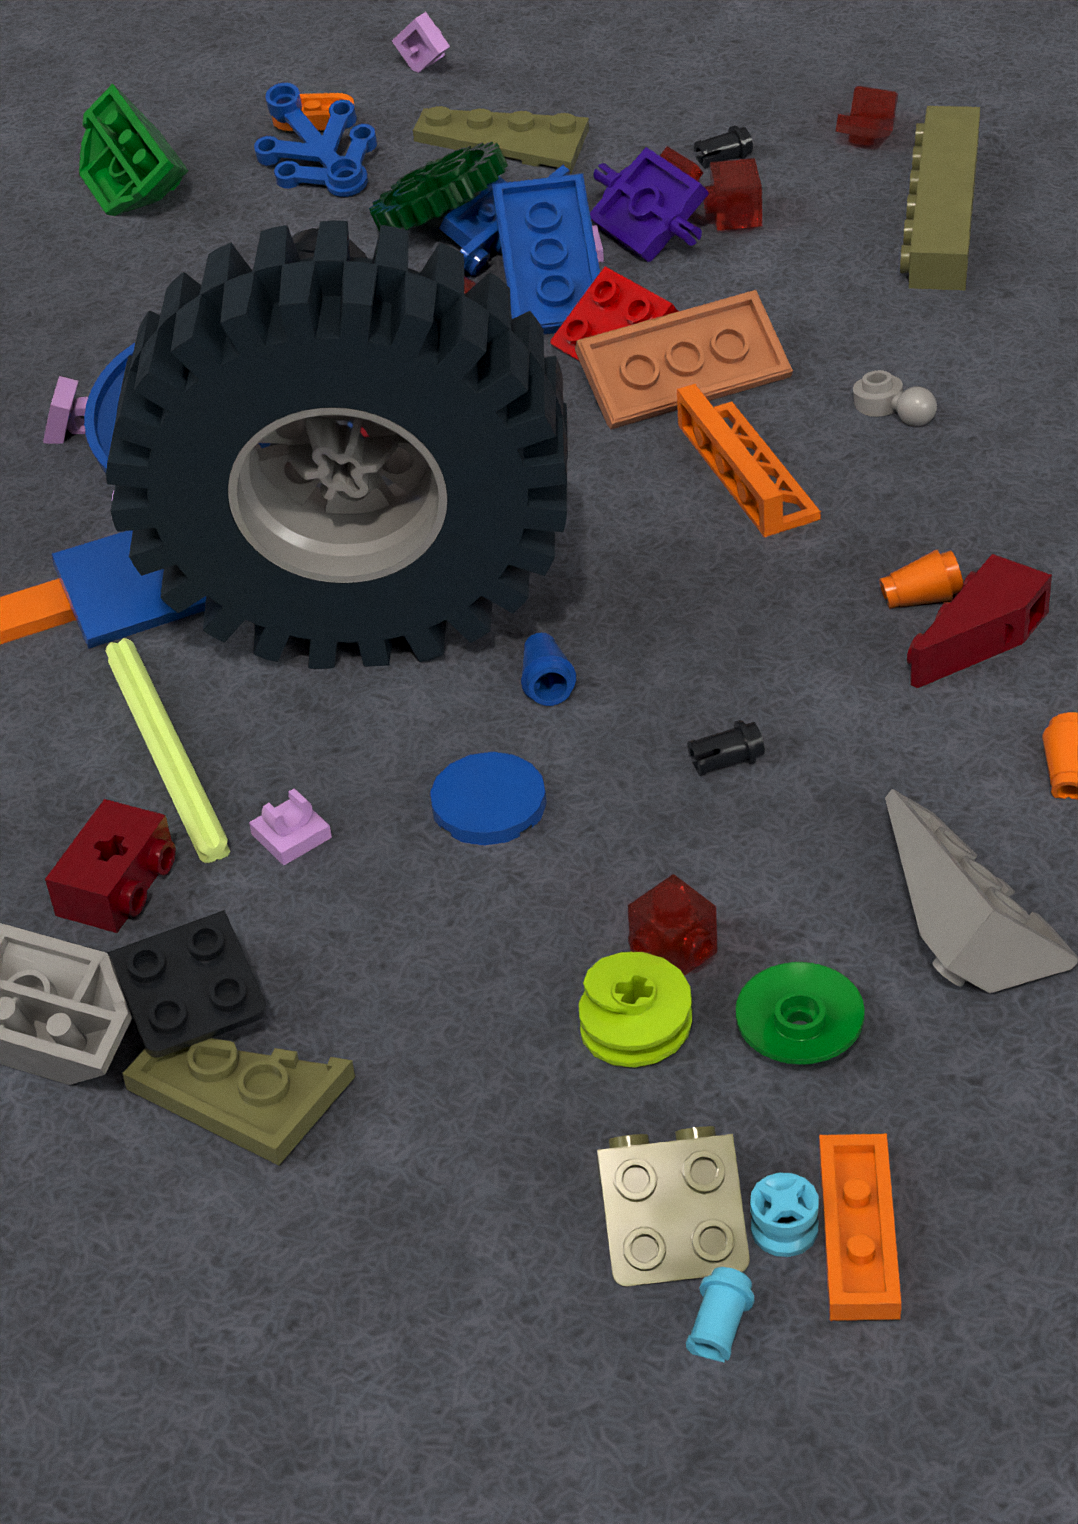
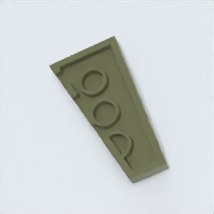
M436 106L430 109L423 108L413 129L414 142L453 150L468 146L473 148L479 143L483 142L485 145L492 141L493 144L498 143L504 157L522 160V164L535 167L543 164L557 167L558 169L565 165L570 169L569 174H572L589 131V117H575L569 113H559L554 116L535 115L528 111L499 113L482 108L463 111Z

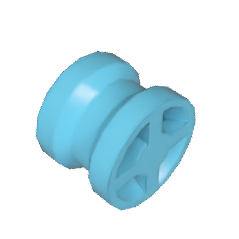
M793 1173L772 1174L766 1176L755 1185L751 1192L750 1212L752 1215L751 1234L755 1243L763 1251L775 1256L792 1257L804 1253L813 1246L818 1237L817 1217L819 1208V1196L815 1187L804 1177ZM790 1216L796 1218V1221L790 1223L777 1222L781 1218H789Z

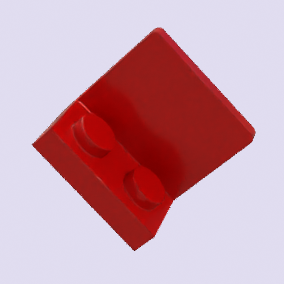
M604 266L554 334L550 343L558 350L579 361L575 351L577 340L679 311L671 302Z

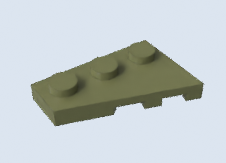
M213 1038L162 1057H152L144 1049L122 1073L128 1091L278 1166L355 1078L352 1060L330 1057L328 1064L299 1060L296 1051L274 1048L271 1055L237 1050L235 1043L232 1041Z

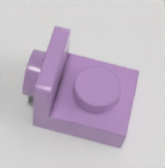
M426 12L415 18L392 40L412 71L418 73L444 57L445 51L450 47L439 28L433 23Z

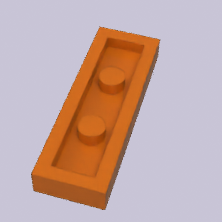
M887 1134L819 1135L830 1321L901 1320V1292Z

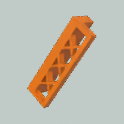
M696 384L677 389L678 426L763 537L821 520V511L732 401L713 407ZM728 417L733 427L730 428L723 418ZM747 448H752L755 451L753 456ZM768 475L775 476L777 479L775 484ZM783 502L797 504L801 511L783 516Z

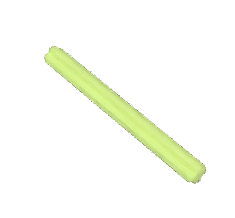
M123 638L118 643L110 642L105 650L108 656V663L199 859L204 863H210L227 857L230 853L227 845L228 839L134 643L126 638Z

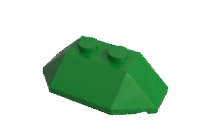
M113 83L83 114L82 126L86 130L81 142L79 175L107 215L116 216L160 201L169 191L174 190L180 184L182 177L189 171L161 132Z

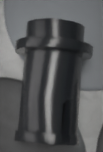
M735 125L729 127L727 133L703 141H696L694 143V152H702L701 155L695 156L696 160L704 168H708L711 165L739 157L741 160L746 159L747 154L753 151V143L747 128H739Z
M742 720L735 721L734 728L687 742L689 757L713 751L712 756L692 762L699 776L747 760L749 765L754 764L756 757L765 753L763 738L756 723L745 724Z

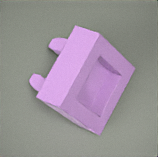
M59 376L50 405L43 443H63L67 429L71 434H86L84 419L79 416H84L88 397L75 399L78 385L77 380Z
M296 789L290 790V799L274 808L270 803L264 805L262 815L249 822L251 834L283 865L332 838L330 825L312 809L311 803Z

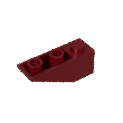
M991 554L977 572L971 571L968 574L961 591L951 603L945 602L940 607L935 621L924 634L919 633L914 637L907 653V663L911 665V686L920 688L1024 644L1049 613L1052 575Z

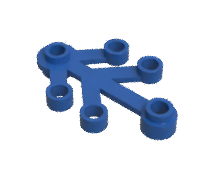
M279 83L269 88L266 93V101L270 115L279 122L288 123L304 143L282 141L273 136L261 137L254 144L257 161L262 165H273L279 162L281 158L317 161L325 167L299 166L294 161H283L274 169L277 185L281 188H294L301 183L325 185L331 194L340 197H348L361 192L368 183L367 171L361 164L365 154L371 152L377 146L374 127L369 124L354 126L349 133L351 144L346 155L339 156L336 153L344 130L353 126L357 120L354 104L349 100H338L332 103L329 107L330 118L322 136L301 111V97L299 89L295 85Z

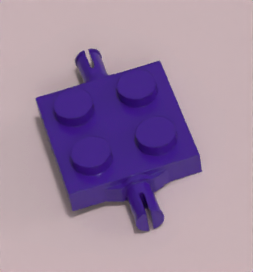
M647 147L643 149L632 164L620 173H617L605 163L598 165L603 173L595 168L593 173L594 179L607 188L602 199L590 212L591 221L647 262L652 261L674 235L681 238L689 246L697 243L691 235L700 240L702 235L701 229L687 221L709 195V192L700 182Z

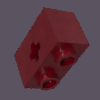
M104 799L45 878L55 916L118 933L129 916L135 917L140 914L146 903L147 890L158 875H166L170 871L175 860L176 848L171 839L166 815Z

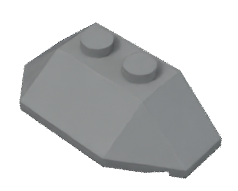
M0 923V1064L67 1085L105 1075L132 1020L112 959L108 953Z

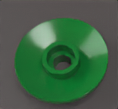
M789 962L769 967L756 974L745 984L736 1002V1022L744 1040L758 1053L772 1060L788 1064H814L840 1055L857 1040L864 1025V1003L856 986L838 971L815 963ZM804 1021L807 1022V1024L799 1025L793 1024V1022Z

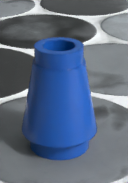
M547 633L533 634L524 644L522 689L530 699L538 704L553 706L562 703L570 696L575 686V669L551 635Z

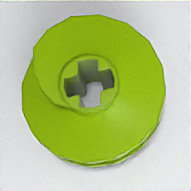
M620 952L601 958L587 971L583 982L585 991L579 1000L578 1012L583 1044L594 1057L611 1065L635 1068L660 1062L676 1053L686 1041L693 1021L691 988L681 970L669 961L645 952Z

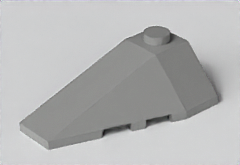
M891 789L885 800L919 933L935 954L936 958L932 964L941 975L960 987L968 981L988 993H993L1074 968L1078 963V956L1051 925L1035 912L1028 915L1018 903L1009 896L1013 895L1015 891L1003 879L996 877L988 869L976 862L977 854L933 812L896 790Z

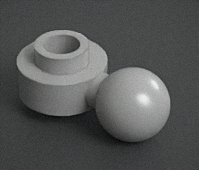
M877 370L868 372L853 386L854 405L859 412L867 416L880 417L897 412L905 424L920 427L928 424L936 414L937 402L934 395L928 389L915 386L903 392L902 381L887 371Z

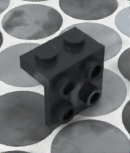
M225 910L107 952L112 959L130 1014L144 1048L152 1057L168 1055L262 1019L266 1013L264 997Z

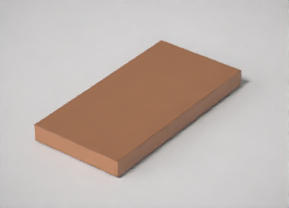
M756 290L576 341L575 345L576 354L610 429L676 411L677 389L696 384L708 401L789 378L793 373L792 367Z

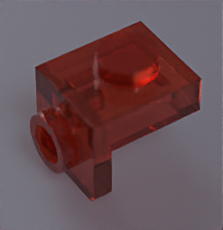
M866 86L855 87L851 112L838 114L835 132L849 134L848 142L863 145H874L875 138L889 137L893 131L898 93L896 91Z

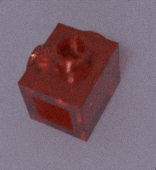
M755 158L710 162V186H704L709 195L704 199L706 214H714L717 231L762 227V185Z
M672 874L628 905V943L631 952H645L662 957L680 969L684 976L718 952L716 906L675 874Z

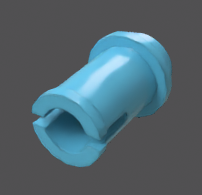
M718 1267L712 1271L710 1276L704 1277L701 1281L699 1288L703 1300L691 1334L686 1340V1348L691 1354L723 1363L725 1360L728 1361L730 1359L731 1347L743 1311H749L755 1301L754 1294L751 1291L752 1282L747 1275L733 1268Z

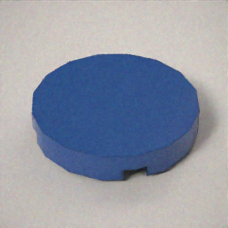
M498 752L472 754L450 763L436 776L430 791L434 821L440 828L442 826L451 833V837L463 843L484 846L506 843L520 837L521 831L527 829L530 825L533 828L541 820L547 804L543 776L532 763L513 754Z

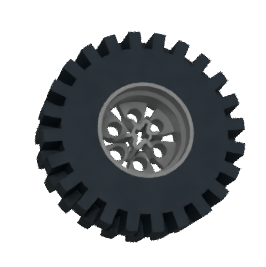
M320 221L314 257L300 259L288 225L273 227L260 233L253 270L230 242L208 254L202 285L187 273H181L166 288L161 315L149 310L143 318L137 332L133 355L128 356L107 461V484L115 485L110 511L117 532L133 530L129 558L140 575L143 576L164 569L160 598L169 607L180 613L206 596L203 631L225 643L245 620H248L255 624L253 655L278 662L290 635L309 639V669L334 668L338 642H358L364 667L390 666L392 640L396 637L405 636L419 662H423L444 655L447 621L470 643L481 638L491 631L492 602L513 614L529 598L530 572L545 576L555 558V532H564L567 518L568 418L567 403H563L561 367L556 355L544 358V330L531 311L511 319L510 288L500 278L490 272L464 294V254L450 246L439 243L422 271L418 272L408 268L409 231L381 225L373 259L350 257L348 221ZM346 420L348 423L347 425H340L337 421ZM361 427L366 430L369 437H364L362 435V433L360 432ZM259 443H279L265 448H261ZM384 475L394 484L387 486L382 476ZM318 483H321L320 488L316 487Z

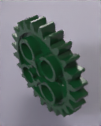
M492 141L485 145L483 142L479 143L473 148L468 146L457 149L402 176L396 184L390 186L391 190L380 194L381 198L372 202L373 206L369 208L370 214L379 231L381 225L399 229L404 227L405 230L410 227L419 226L476 198L481 191L488 188L487 184L497 181L499 179L498 176L506 172L505 168L508 167L507 161L498 143L493 144Z

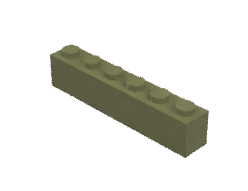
M927 106L925 123H916L915 146L913 148L912 170L910 173V187L900 261V273L909 274V289L966 290L979 142L980 107Z

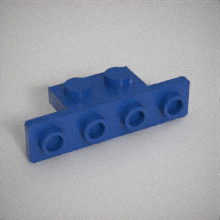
M562 165L547 178L569 175L570 169ZM498 176L499 179L497 181L487 184L488 188L481 191L476 198L448 213L439 228L462 247L459 252L464 254V274L466 272L472 276L477 274L488 261L489 253L492 250L499 254L501 253L492 193V184L507 183L500 176Z

